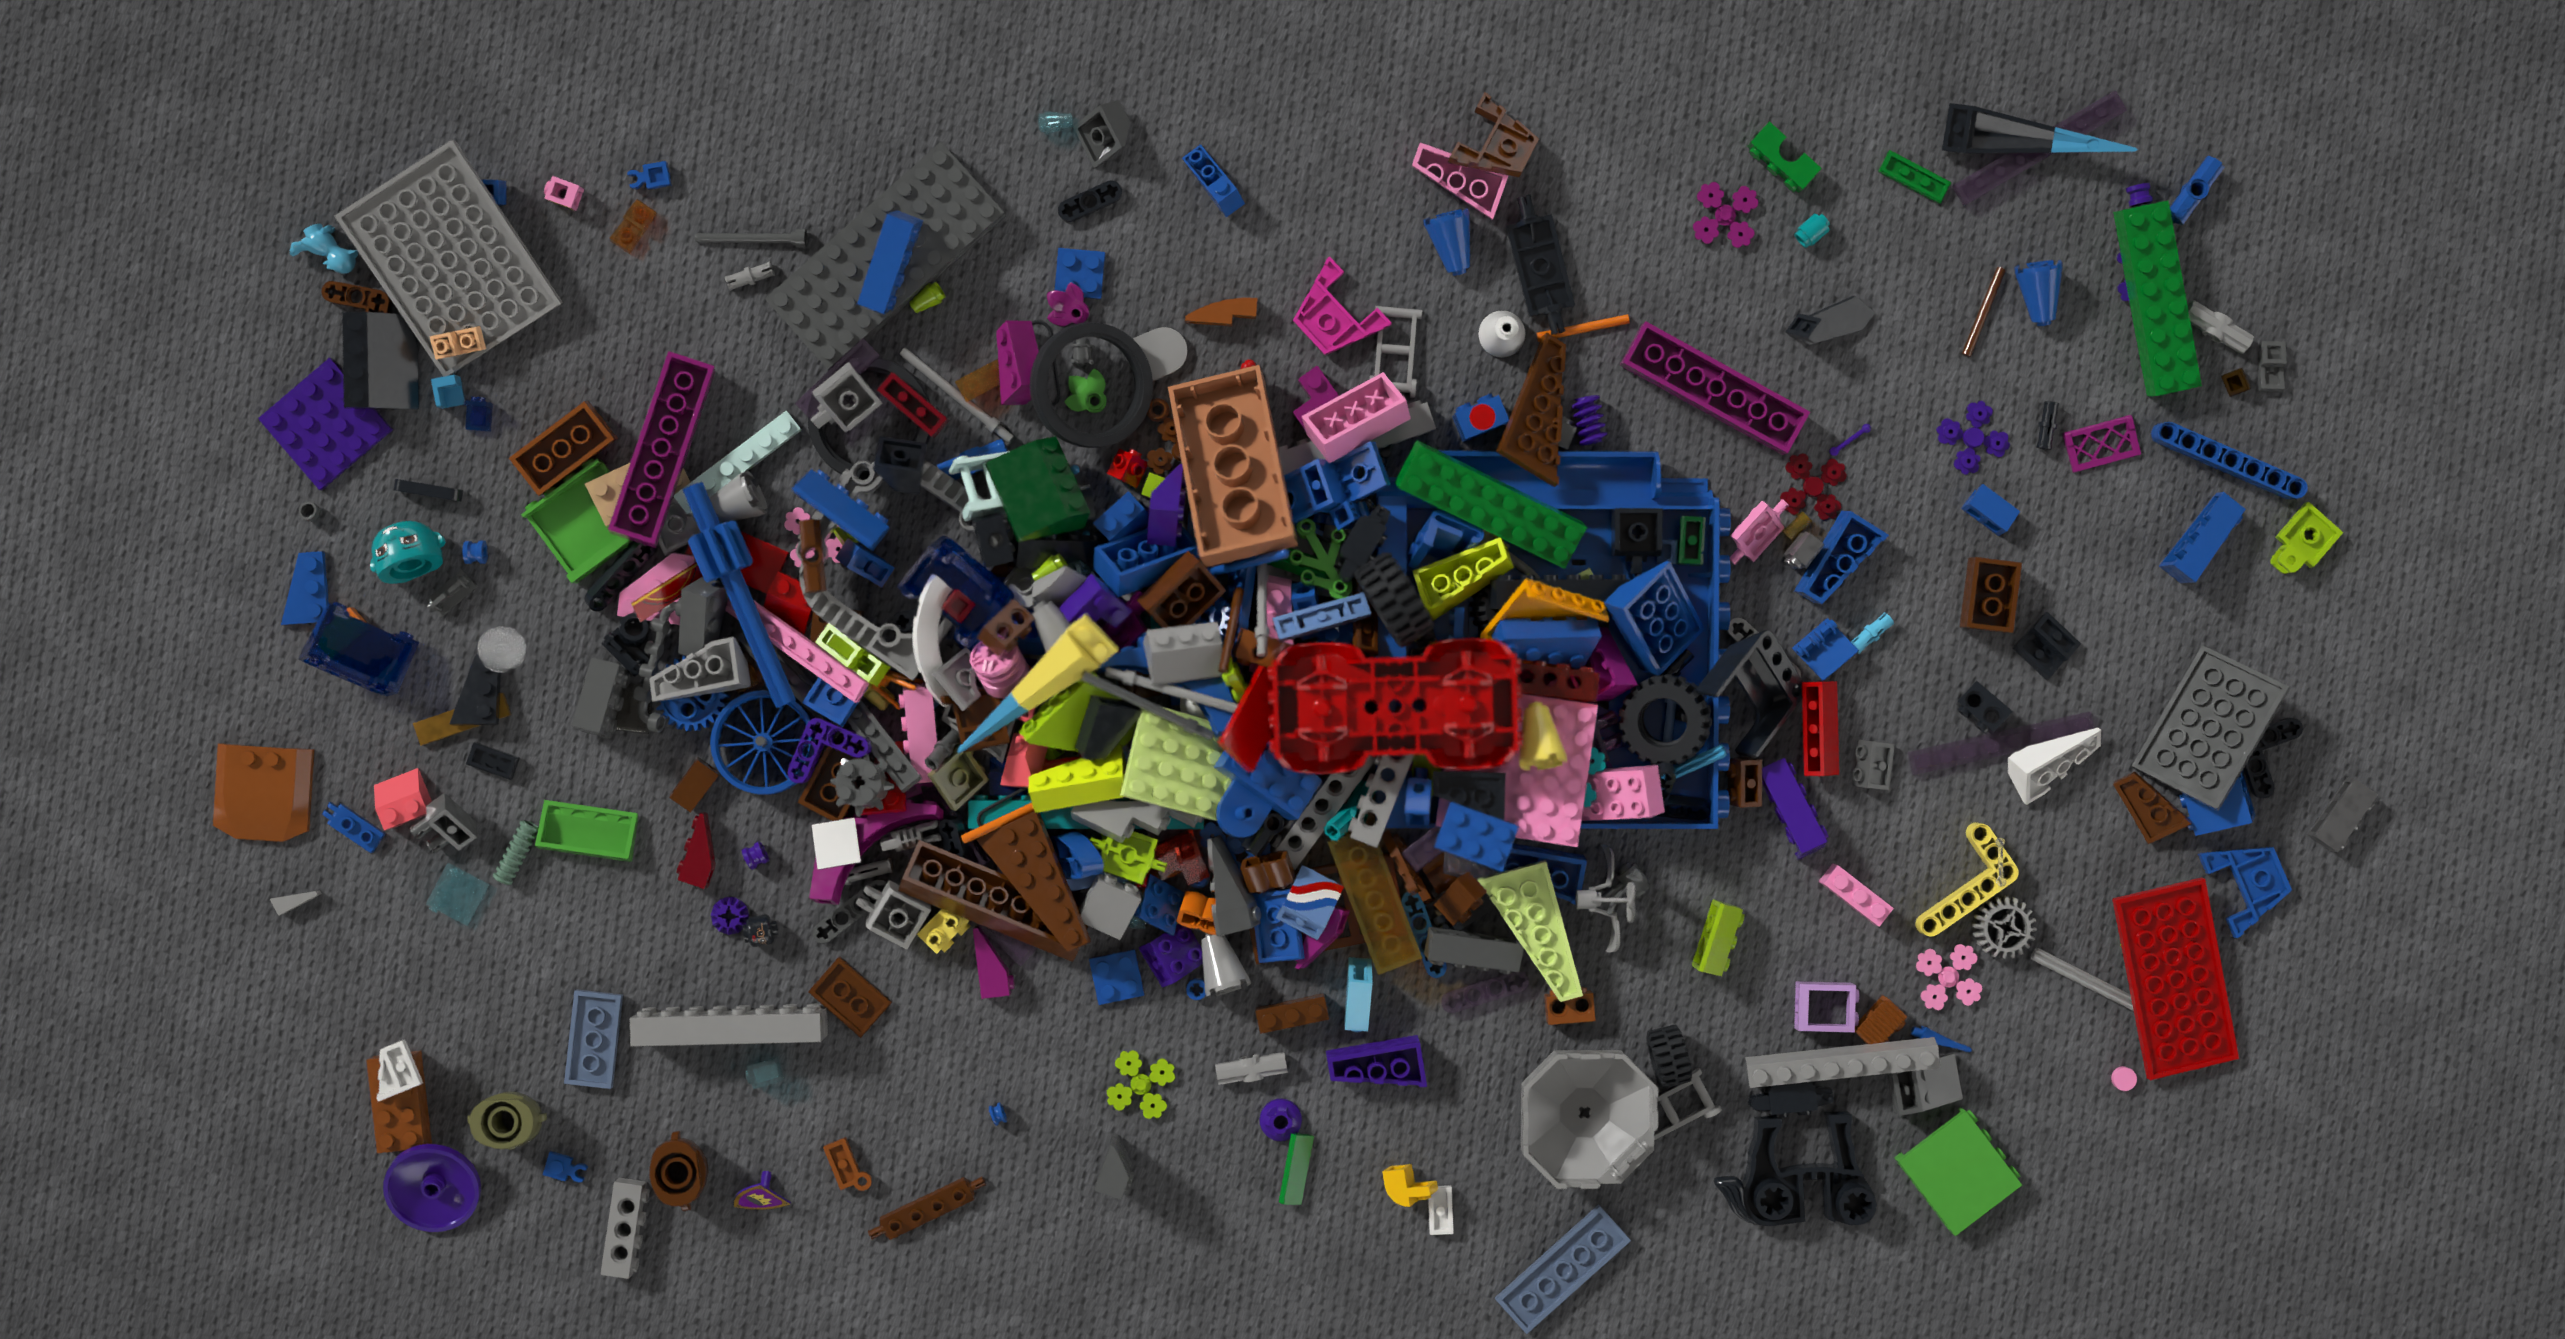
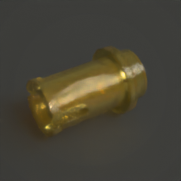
M1804 512L1797 513L1796 518L1782 532L1793 542L1806 527H1810L1809 524L1812 520Z

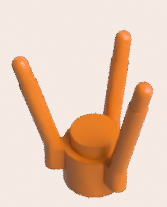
M888 670L879 685L875 686L872 684L871 689L882 695L894 707L901 709L900 705L881 687L886 688L891 681L915 690L916 686L901 679L922 684L923 680L916 678L915 681H912L902 673Z

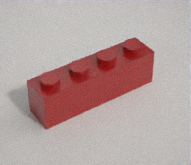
M1837 681L1802 682L1804 776L1839 775Z

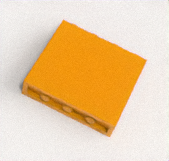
M1525 579L1483 630L1480 637L1492 639L1491 635L1500 620L1506 618H1530L1531 621H1539L1543 617H1552L1553 621L1566 620V617L1587 620L1589 616L1608 622L1609 617L1604 602ZM1521 659L1522 663L1557 673H1562L1567 667Z

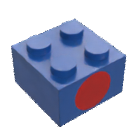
M1491 393L1479 398L1476 405L1471 406L1469 402L1457 407L1456 413L1452 418L1462 443L1508 423L1509 418L1499 395L1493 397Z

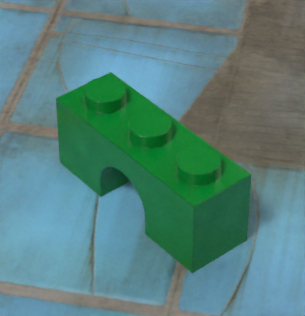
M1769 121L1747 145L1750 149L1749 153L1758 161L1762 159L1767 164L1766 168L1771 174L1781 176L1785 180L1784 185L1793 192L1796 190L1799 193L1822 168L1805 153L1794 162L1784 160L1780 155L1779 148L1786 139V136Z

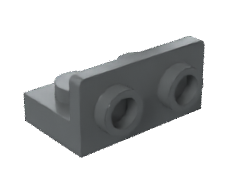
M1858 740L1852 785L1889 790L1895 744Z

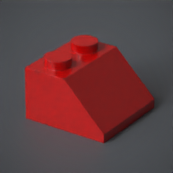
M777 571L767 592L763 607L798 632L805 634L813 617V610L804 598L800 580L784 572Z

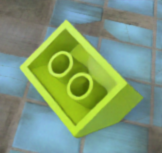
M1715 899L1712 900L1692 962V966L1698 971L1722 976L1723 971L1727 972L1730 964V959L1728 958L1730 949L1733 950L1737 943L1736 930L1737 927L1742 926L1745 915L1742 914V908Z

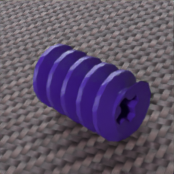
M1600 395L1574 399L1577 402L1572 405V409L1579 410V412L1573 416L1574 418L1581 419L1575 426L1583 428V430L1577 433V436L1585 438L1579 442L1580 446L1605 442L1602 438L1608 435L1607 432L1600 431L1606 424L1598 422L1604 414L1596 413L1602 407L1601 404L1594 403V401L1600 398Z

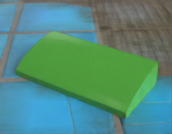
M544 800L535 846L544 850L632 862L638 813Z

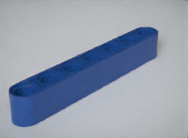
M2173 422L2157 424L2151 431V437L2157 444L2284 499L2301 498L2307 493L2308 486L2302 478ZM2163 427H2165L2168 430L2169 434L2167 439L2163 438L2161 435V429ZM2184 436L2190 441L2188 448L2184 447L2182 443ZM2205 446L2211 449L2210 457L2204 454ZM2227 455L2232 458V465L2230 467L2225 462ZM2249 464L2254 469L2252 476L2247 473V466ZM2270 473L2275 477L2273 485L2268 481ZM2291 483L2296 486L2295 494L2290 492L2289 487Z

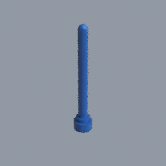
M1281 549L1206 568L1216 578L1218 575L1285 559L1289 556V551Z

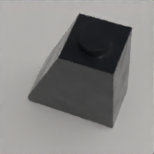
M1091 695L1075 748L1082 755V758L1086 760H1105L1140 717L1142 710L1125 700Z

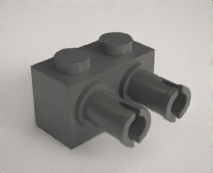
M445 793L426 805V817L410 827L411 833L417 839H421L433 829L439 833L426 842L428 848L433 853H437L449 843L459 851L477 838L476 821Z

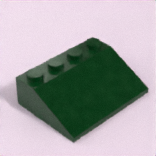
M1056 436L1031 441L986 462V468L1018 542L1085 528L1090 510Z

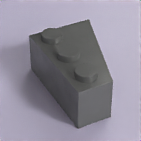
M701 577L682 589L678 653L688 656L703 649L706 644L719 640L728 601V595L721 579L705 582L704 578Z

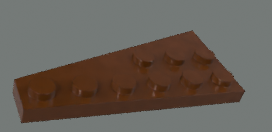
M1034 811L976 839L1067 952L1091 943L1040 812L1035 813Z

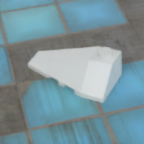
M2094 728L2027 746L2008 757V774L2022 801L2027 805L2046 794L2051 789L2048 784L2057 776L2062 780L2067 775L2066 772L2073 762L2080 764L2101 746V729Z

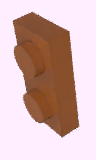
M846 1137L823 1146L840 1190L854 1185L856 1189L864 1191L871 1186V1175L864 1171L860 1172ZM860 1177L866 1178L867 1183L865 1185L859 1184L858 1179Z

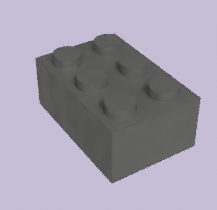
M592 657L572 726L582 732L610 739L611 733L614 734L617 727V720H615L617 711H621L623 707L624 688L627 689L630 682L629 671L620 664Z

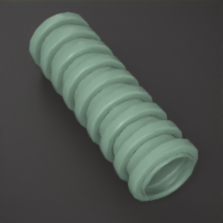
M520 821L519 824L521 826L517 827V834L513 835L514 840L509 842L511 846L506 848L507 853L503 854L504 859L500 860L499 863L501 865L497 866V873L493 874L494 879L502 884L512 885V878L516 877L515 872H518L520 869L518 866L523 864L522 859L526 858L527 855L525 853L529 852V846L533 844L532 839L536 838L535 833H538V826L529 821Z

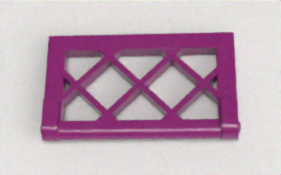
M2132 415L2062 433L2073 473L2141 455ZM2125 423L2126 432L2122 435L2114 430L2113 427ZM2107 429L2102 441L2090 435L2093 431ZM2110 432L2122 438L2116 449L2104 443ZM2085 435L2080 446H2075L2072 437ZM2088 438L2099 443L2094 455L2082 450ZM2125 440L2130 442L2132 450L2120 453L2119 449ZM2102 446L2114 452L2111 456L2100 459L2096 458ZM2081 452L2090 457L2091 460L2079 464L2077 456Z

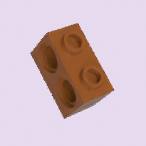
M1581 987L1583 996L1563 1001L1564 1007L1559 1012L1552 1010V1004L1559 1000L1553 990H1550V994H1544L1546 1022L1548 1025L1595 1021L1593 992L1591 990L1587 991V987ZM1581 998L1586 999V1007L1582 1010L1576 1009V1001Z

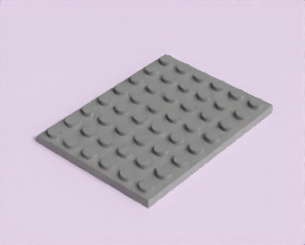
M450 140L335 215V218L443 377L455 373L563 303L455 140ZM481 326L486 345L485 350L435 359L429 336Z

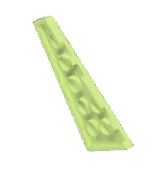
M1546 860L1478 878V882L1486 889L1489 898L1559 1001L1562 1002L1583 996Z

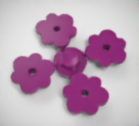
M1711 182L1709 185L1703 184L1701 191L1697 194V200L1702 202L1705 208L1712 206L1717 209L1715 219L1709 220L1708 217L1704 216L1701 218V221H1696L1693 224V230L1696 232L1695 238L1697 240L1701 239L1705 244H1709L1713 241V238L1719 235L1717 230L1719 224L1724 226L1730 225V232L1727 234V238L1732 240V246L1735 248H1739L1742 245L1748 246L1755 232L1752 228L1748 227L1747 222H1734L1736 218L1735 210L1749 213L1751 209H1755L1759 204L1755 198L1757 195L1756 191L1749 190L1747 186H1741L1738 192L1732 195L1735 201L1733 202V207H1731L1730 205H1721V198L1724 196V192L1719 190L1720 186L1717 182Z

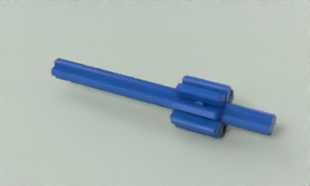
M703 482L684 488V495L701 532L690 537L688 543L704 581L712 582L721 579L775 707L778 708L795 701V696L741 573L742 569L753 564V559L737 522L729 521L720 524Z

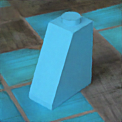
M1348 958L1345 1030L1353 1032L1368 1031L1372 993V959Z

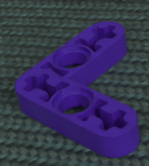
M814 718L806 725L788 768V777L794 783L802 784L809 781L825 744L853 757L862 758L867 753L870 754L872 749L871 742L867 738L831 722ZM820 724V728L823 731L816 734V730L813 729L814 725L819 726ZM841 731L844 734V741L842 744L837 745L833 737L836 732ZM808 738H814L816 740H819V742L816 743L815 741L808 740ZM850 741L858 744L862 742V746L865 747L864 751L857 753L858 749L850 746ZM811 744L814 747V754L807 758L803 750L806 745ZM799 759H801V760H803V761H808V762H810V763H809V765H807V764H804V765H803L802 762H799ZM802 767L801 771L804 772V776L798 777L795 770Z

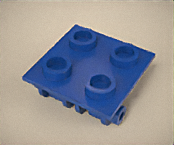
M1828 618L1792 648L1822 681L1826 680L1859 652L1837 628V624Z
M1149 874L1142 903H1139L1134 916L1174 936L1184 892Z

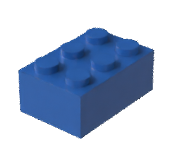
M1450 802L1435 848L1503 872L1519 826Z

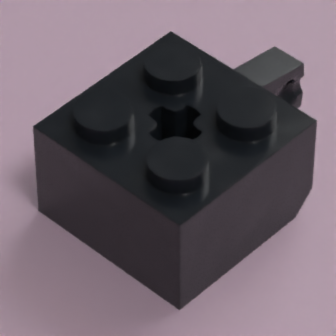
M1663 508L1612 509L1611 556H1625V562H1630V574H1642V562H1647V556L1662 555ZM1636 526L1639 531H1642V535L1637 536V539L1632 534V530Z

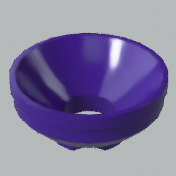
M1282 1098L1272 1100L1263 1107L1260 1113L1261 1129L1272 1140H1289L1291 1133L1297 1134L1301 1128V1112L1297 1105L1290 1100ZM1279 1115L1285 1116L1288 1120L1287 1126L1283 1129H1279L1274 1125V1119Z

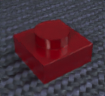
M955 589L941 609L958 623H962L976 604L961 591Z

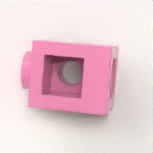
M552 176L551 181H548L544 188L545 199L577 211L584 189L579 185ZM563 190H567L565 198H561L560 193Z

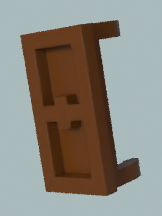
M698 757L671 792L669 798L691 813L719 776L717 770Z

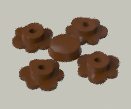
M1167 417L1157 428L1164 441L1170 440L1172 443H1175L1171 450L1172 454L1165 452L1163 448H1158L1157 451L1151 450L1147 454L1149 460L1147 463L1148 468L1153 469L1154 473L1158 475L1163 474L1165 470L1171 469L1173 457L1182 462L1174 418L1171 420Z

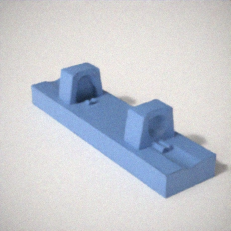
M1363 592L1274 617L1273 624L1280 643L1371 617V612Z

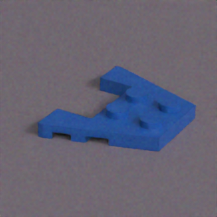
M2274 847L2198 854L2206 874H2211L2230 866L2247 906V909L2225 918L2234 938L2242 936L2249 926L2254 925L2259 920V917L2267 910H2271L2292 891Z

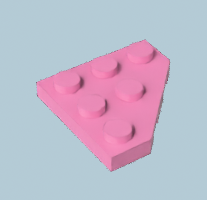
M672 553L621 591L619 594L617 616L625 617L628 614L635 613L631 602L695 563L694 555ZM662 609L646 620L652 621L653 618H659ZM675 611L669 616L670 624L680 625V616H677Z

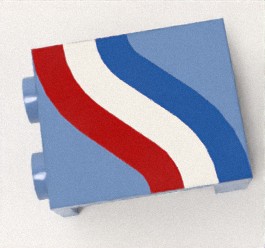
M1302 865L1276 919L1318 940L1329 921L1344 886Z

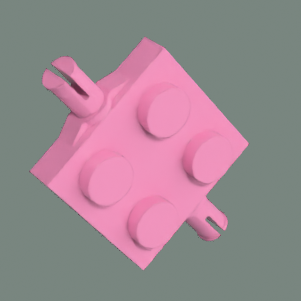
M1783 499L1774 509H1771L1768 504L1761 501L1757 507L1752 509L1748 517L1736 527L1730 536L1736 542L1737 550L1730 556V562L1736 565L1744 555L1754 562L1785 527L1781 523L1780 515L1789 506Z

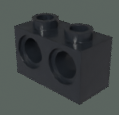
M1977 680L1956 703L1959 706L1957 709L1959 713L1967 719L1969 717L1977 722L1976 727L1984 734L1989 732L1993 735L2013 712ZM1971 696L1977 697L1980 700V706L1975 708L1969 706L1967 699ZM1986 713H1996L1998 721L1996 723L1988 722L1985 717Z

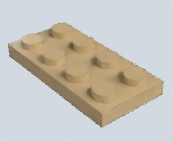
M630 463L585 483L606 527L610 524ZM684 468L674 495L691 483Z

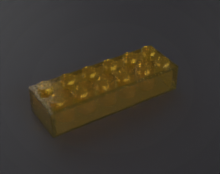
M1350 831L1338 841L1330 839L1327 840L1376 972L1380 975L1422 959L1379 844L1376 848L1351 838L1352 832Z

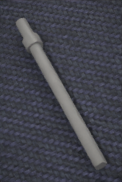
M906 347L900 352L899 355L986 425L985 428L991 433L995 432L1007 443H1010L1014 438L1010 432L1000 425L1001 422L995 417L991 418Z
M1267 563L1257 565V627L1255 628V639L1257 640L1258 657L1267 656V640L1269 639V628L1267 627Z
M1110 667L1106 669L1105 676L1121 680L1123 684L1129 686L1133 684L1232 713L1235 712L1238 704L1169 684L1152 686L1151 679L1138 676L1133 671L1126 670L1124 672Z

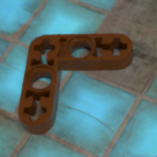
M336 281L326 282L321 289V294L325 300L335 304L365 309V312L377 311L378 304L374 303L375 298L379 299L380 295H382L381 297L385 300V304H380L379 311L390 313L392 300L386 292ZM335 286L336 290L345 292V301H343L344 297L340 295H334L332 298V295L328 294L329 289H333ZM356 290H360L363 294L362 301L359 303H354L351 299L352 293Z

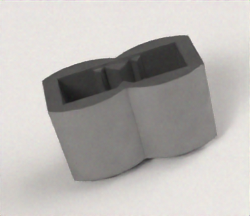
M1809 532L1800 533L1783 554V557L1786 558L1784 562L1794 570L1796 568H1807L1824 547V543Z

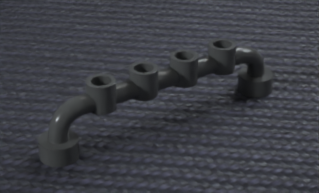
M681 598L677 602H672L664 607L659 618L652 619L650 630L656 632L654 641L649 640L645 645V653L650 655L648 664L643 663L639 669V676L645 679L643 687L638 686L634 691V699L639 701L638 714L640 719L647 724L648 730L657 733L663 730L666 718L665 715L653 712L651 715L648 714V703L652 700L649 678L659 673L657 666L659 658L664 653L663 641L665 634L668 633L670 628L669 616L673 611H675L677 616H680Z

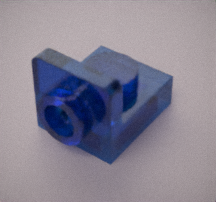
M472 396L471 401L464 400L463 405L467 406L465 430L491 432L493 404L486 402L484 397Z

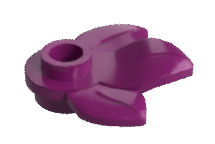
M1070 282L1066 292L1054 290L1047 293L1048 303L1053 309L1047 317L1051 323L1058 326H1066L1071 322L1079 324L1088 319L1089 308L1084 303V293L1076 284ZM1074 309L1080 311V316L1074 314Z

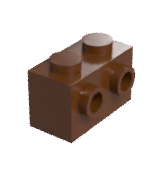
M1752 757L1730 758L1729 769L1726 771L1728 777V788L1726 790L1729 793L1730 805L1740 808L1761 807L1762 760Z

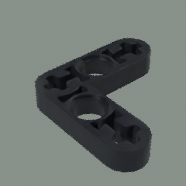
M2285 718L2271 723L2266 730L2270 729L2274 732L2273 741L2267 743L2262 736L2253 751L2257 755H2251L2243 768L2250 790L2254 796L2269 798L2275 790L2274 782L2262 750L2300 737L2303 733V724L2300 720ZM2289 723L2296 725V728L2293 730L2294 734L2291 732L2281 733L2279 730L2288 728ZM2253 759H2257L2260 763V769L2257 772H2252L2249 769V763ZM2264 774L2265 777H2260L2262 784H2267L2268 786L2265 789V793L2258 791L2261 784L2259 779H2253V776Z
M1667 762L1658 764L1661 788H1664V790H1661L1664 813L1655 816L1689 820H1704L1710 815L1708 800L1698 797L1670 795L1676 780L1675 767ZM1675 805H1680V806H1682V807H1680V808H1671L1672 806H1675Z

